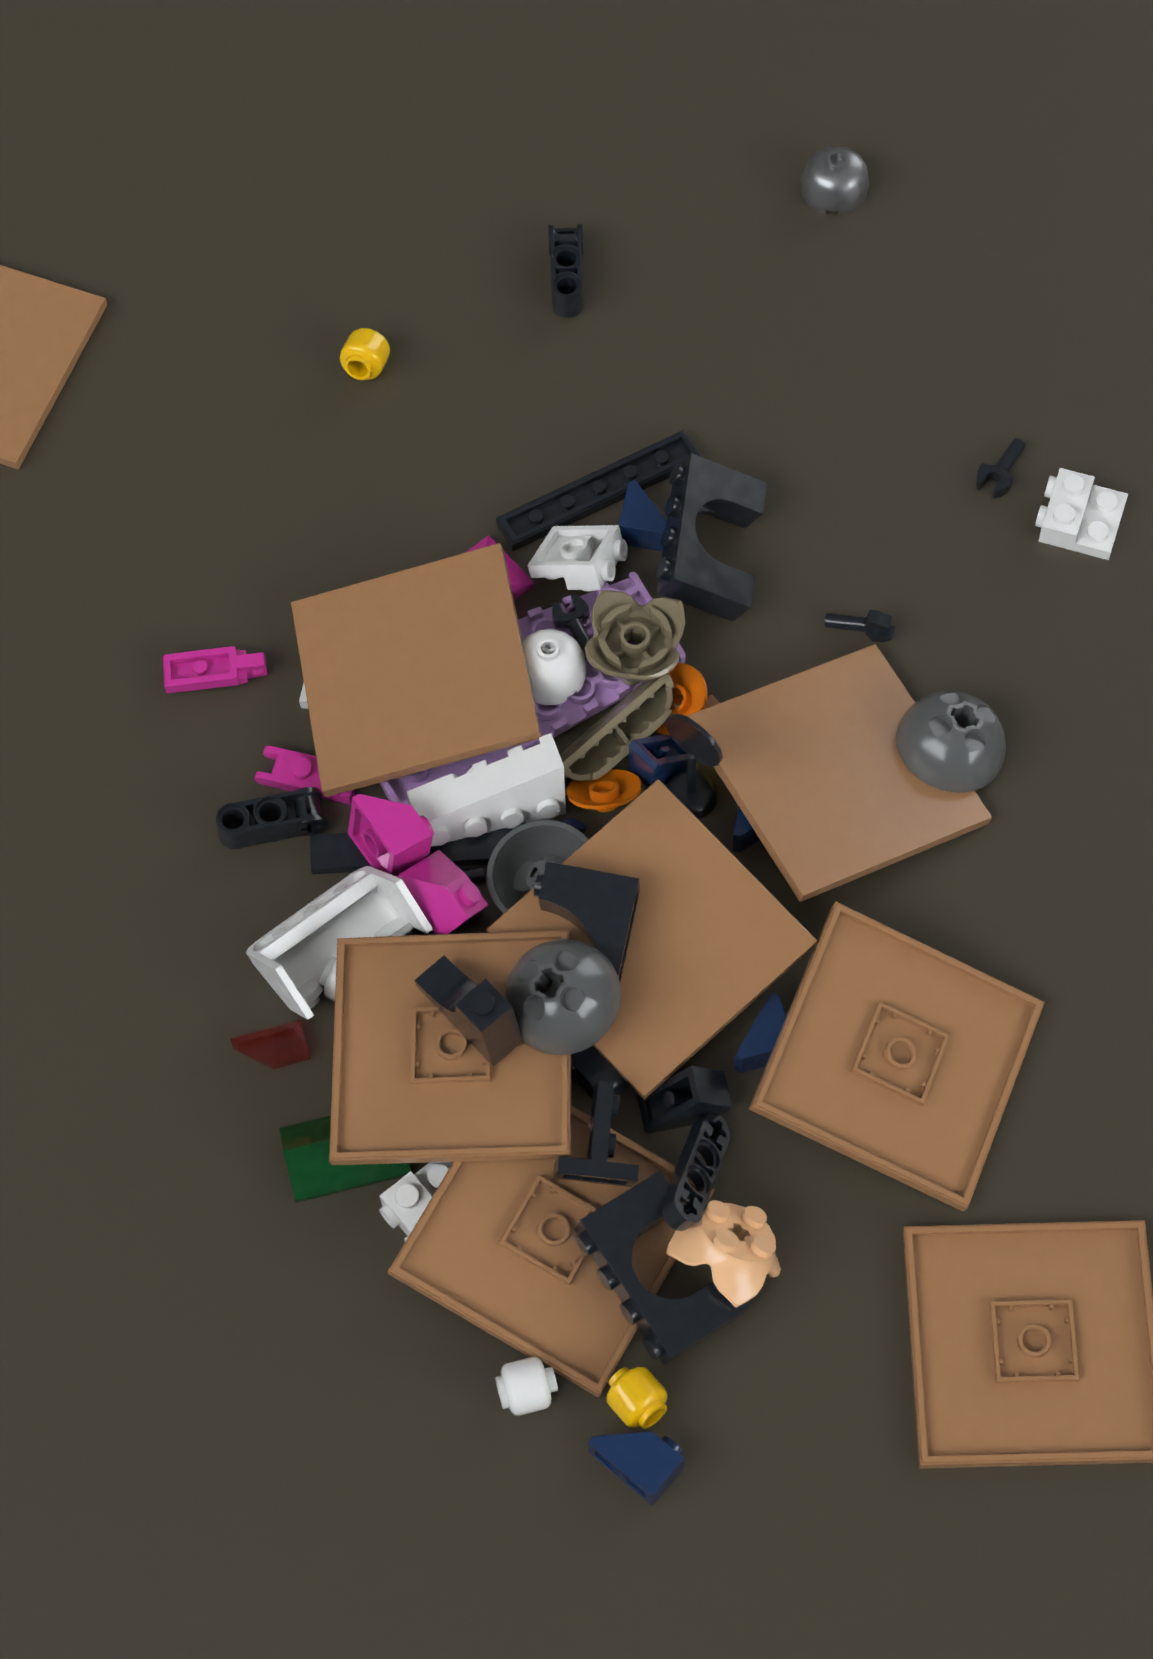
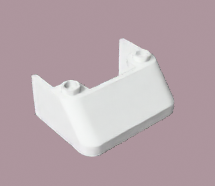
M365 866L349 874L255 941L247 949L246 954L288 1008L309 1020L314 1016L310 1009L320 1001L319 995L323 990L320 985V978L331 957L337 958V938L411 936L413 928L424 933H429L433 928L401 878L371 866Z

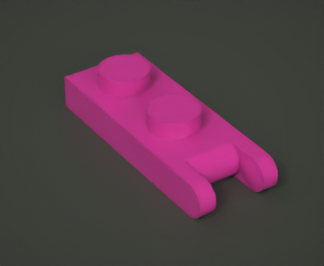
M265 746L263 755L266 758L275 760L271 774L261 771L256 772L254 777L256 783L291 792L304 787H316L320 789L322 799L351 805L356 789L325 797L321 788L316 756L274 746Z

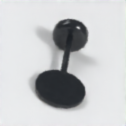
M678 713L670 714L665 722L667 730L673 740L688 754L687 770L680 771L671 777L666 787L697 819L703 818L713 810L717 803V788L714 780L708 774L697 770V761L711 767L718 766L723 759L722 751L715 739L697 722Z

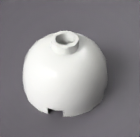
M545 629L528 635L522 641L535 703L542 705L561 704L566 702L567 697L573 695L576 690L578 693L582 689L586 679V662L584 652L577 640L565 632Z

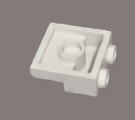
M1060 468L1057 477H1049L1044 497L1050 498L1048 507L1040 506L1035 526L1041 527L1039 542L1109 560L1128 494L1093 485L1094 476Z
M619 525L553 526L527 566L531 578L554 580L564 577L567 590L591 592L601 590L606 581L614 580L615 566L618 561L626 560L628 546L626 541L622 539Z
M429 1162L415 1174L410 1171L380 1195L383 1206L379 1209L381 1215L393 1229L398 1225L407 1235L404 1238L405 1242L452 1165V1162Z

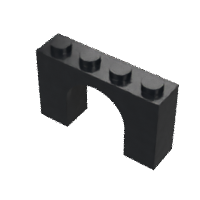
M691 453L684 461L673 467L669 477L672 489L671 496L665 506V515L668 516L667 524L660 539L663 552L662 559L659 561L656 569V577L659 578L657 593L680 600L682 603L730 621H735L751 608L755 576L715 560L704 550L696 534V516L698 514H707L747 528L763 514L767 483Z
M659 1170L581 1219L574 1230L577 1233L575 1240L580 1250L587 1257L591 1255L599 1267L597 1273L603 1285L609 1291L614 1289L622 1302L620 1309L626 1320L631 1325L636 1323L645 1336L642 1342L649 1355L655 1360L659 1358L662 1364L666 1365L743 1315L750 1307V1304L746 1302L735 1308L717 1290L713 1282L696 1293L681 1299L659 1297L648 1291L640 1283L632 1265L633 1245L639 1236L665 1220L661 1207L669 1183Z

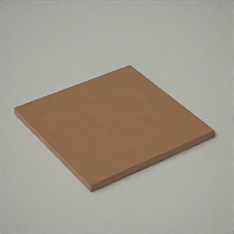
M0 265V464L19 470L105 311L107 301L104 297Z
M501 543L291 602L321 788L325 797L542 737Z
M876 644L688 715V718L702 726L719 745L723 759L718 766H714L715 770L799 902L989 824L992 819L991 814L975 791L956 793L932 787L916 777L903 762L897 748L896 732L901 718L915 702Z
M659 779L562 863L563 865L639 878L640 894L620 983L621 1001L619 1011L611 1028L593 1046L644 1100L817 944V940ZM534 888L486 929L487 933L570 930L572 940L581 941L593 946L585 934L570 921L559 915L541 910L539 897L534 896Z
M835 902L830 909L753 1096L749 1110L960 1211H965L970 1204L1045 1002L845 905Z
M570 930L337 938L329 1155L331 1165L558 1159L559 1156L571 1157V1054L550 1055L542 1053L522 1041L495 1066H492L425 996L414 981L445 955L472 981L480 984L483 980L487 979L505 998L508 977L517 961L527 951L541 943L556 939H571Z
M571 1106V1158L587 1159L590 1116ZM610 1128V1133L616 1134V1147L614 1157H608L607 1162L639 1165L638 1181L635 1185L659 1170L670 1184L676 1168L675 1165ZM557 1159L453 1162L387 1274L526 1356L538 1357L545 1367H552L555 1373L599 1398L638 1326L636 1323L631 1325L624 1317L620 1309V1304L622 1303L614 1289L609 1291L603 1285L597 1273L599 1269L597 1263L591 1255L587 1257L580 1250L575 1240L577 1233L574 1229L581 1219L632 1187L553 1179L554 1163ZM687 1177L690 1185L696 1191L694 1183ZM712 1188L708 1201L710 1200L712 1194L715 1191L714 1188ZM666 1220L639 1236L635 1240L632 1249L634 1272L640 1283L655 1295H657L676 1261L675 1258L666 1254L668 1245L676 1231L670 1227Z
M1145 1220L904 1226L903 1242L919 1469L1153 1463V1292Z

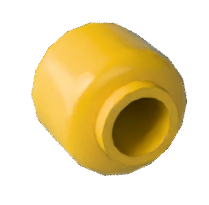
M370 328L356 329L348 336L341 350V365L347 374L354 379H375L382 372L389 358V343L378 331Z
M623 1367L610 1378L609 1385L611 1388L607 1393L606 1401L629 1428L641 1426L643 1429H647L658 1422L667 1411L665 1403L668 1394L647 1368L635 1367L629 1370L627 1367Z

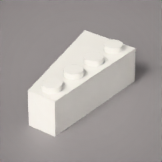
M552 733L539 737L540 744L523 750L522 745L507 750L509 756L494 763L487 764L486 760L475 763L462 776L457 777L451 773L407 791L408 805H412L419 816H425L433 828L434 835L431 846H441L447 842L468 837H478L484 833L502 828H515L524 822L547 820L566 814L564 765Z

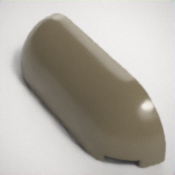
M667 674L642 683L560 754L564 765V776L577 781L598 779L629 754V745L632 740L649 737L657 730L672 712L670 709L673 701L672 688H674V684L670 675Z

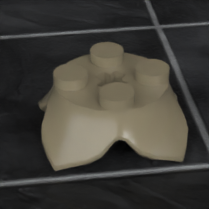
M601 590L592 609L591 623L594 636L587 641L585 646L588 662L599 671L619 678L624 684L630 686L636 685L640 681L663 677L674 670L679 662L677 645L685 628L682 601L660 597L652 599L645 605H640L631 595L622 591ZM629 641H633L638 645L629 644Z

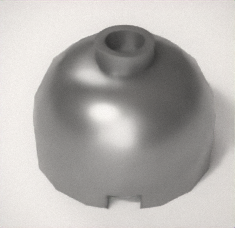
M840 145L824 147L815 152L806 162L801 176L802 197L808 206L822 214H826V210L831 212L838 211L837 215H846L853 212L865 202L869 188L867 165L858 153L848 147Z

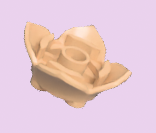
M718 1200L710 1201L699 1222L684 1231H675L666 1254L685 1265L693 1267L702 1264L710 1265L713 1283L717 1290L735 1308L748 1302L759 1293L767 1274L770 1278L777 1277L781 1271L775 1254L776 1238L770 1226L766 1223V1213L756 1206H747L745 1208Z

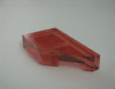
M300 1020L230 1039L234 1050L271 1069L311 1059Z

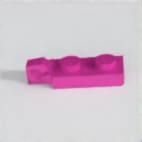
M235 646L164 654L163 656L164 688L167 694L235 686L247 683L248 678L267 676V665L263 652L246 654V650H236Z

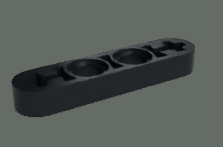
M708 1113L692 1125L662 1202L661 1209L666 1222L677 1231L688 1229L702 1218L731 1139V1132L727 1122L716 1113ZM697 1152L704 1158L706 1165L701 1161ZM687 1177L694 1183L696 1191L690 1185Z

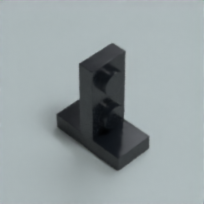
M598 1080L593 1087L587 1159L559 1156L554 1163L553 1179L633 1187L638 1181L639 1165L607 1162V1158H613L615 1153L616 1134L610 1133L611 1118H617L620 1102V1096L613 1094L614 1082Z

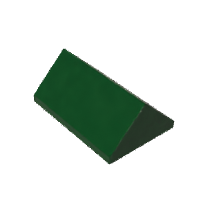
M331 1116L279 1128L282 1149L296 1203L401 1178L411 1171L409 1163L331 1165L329 1161Z

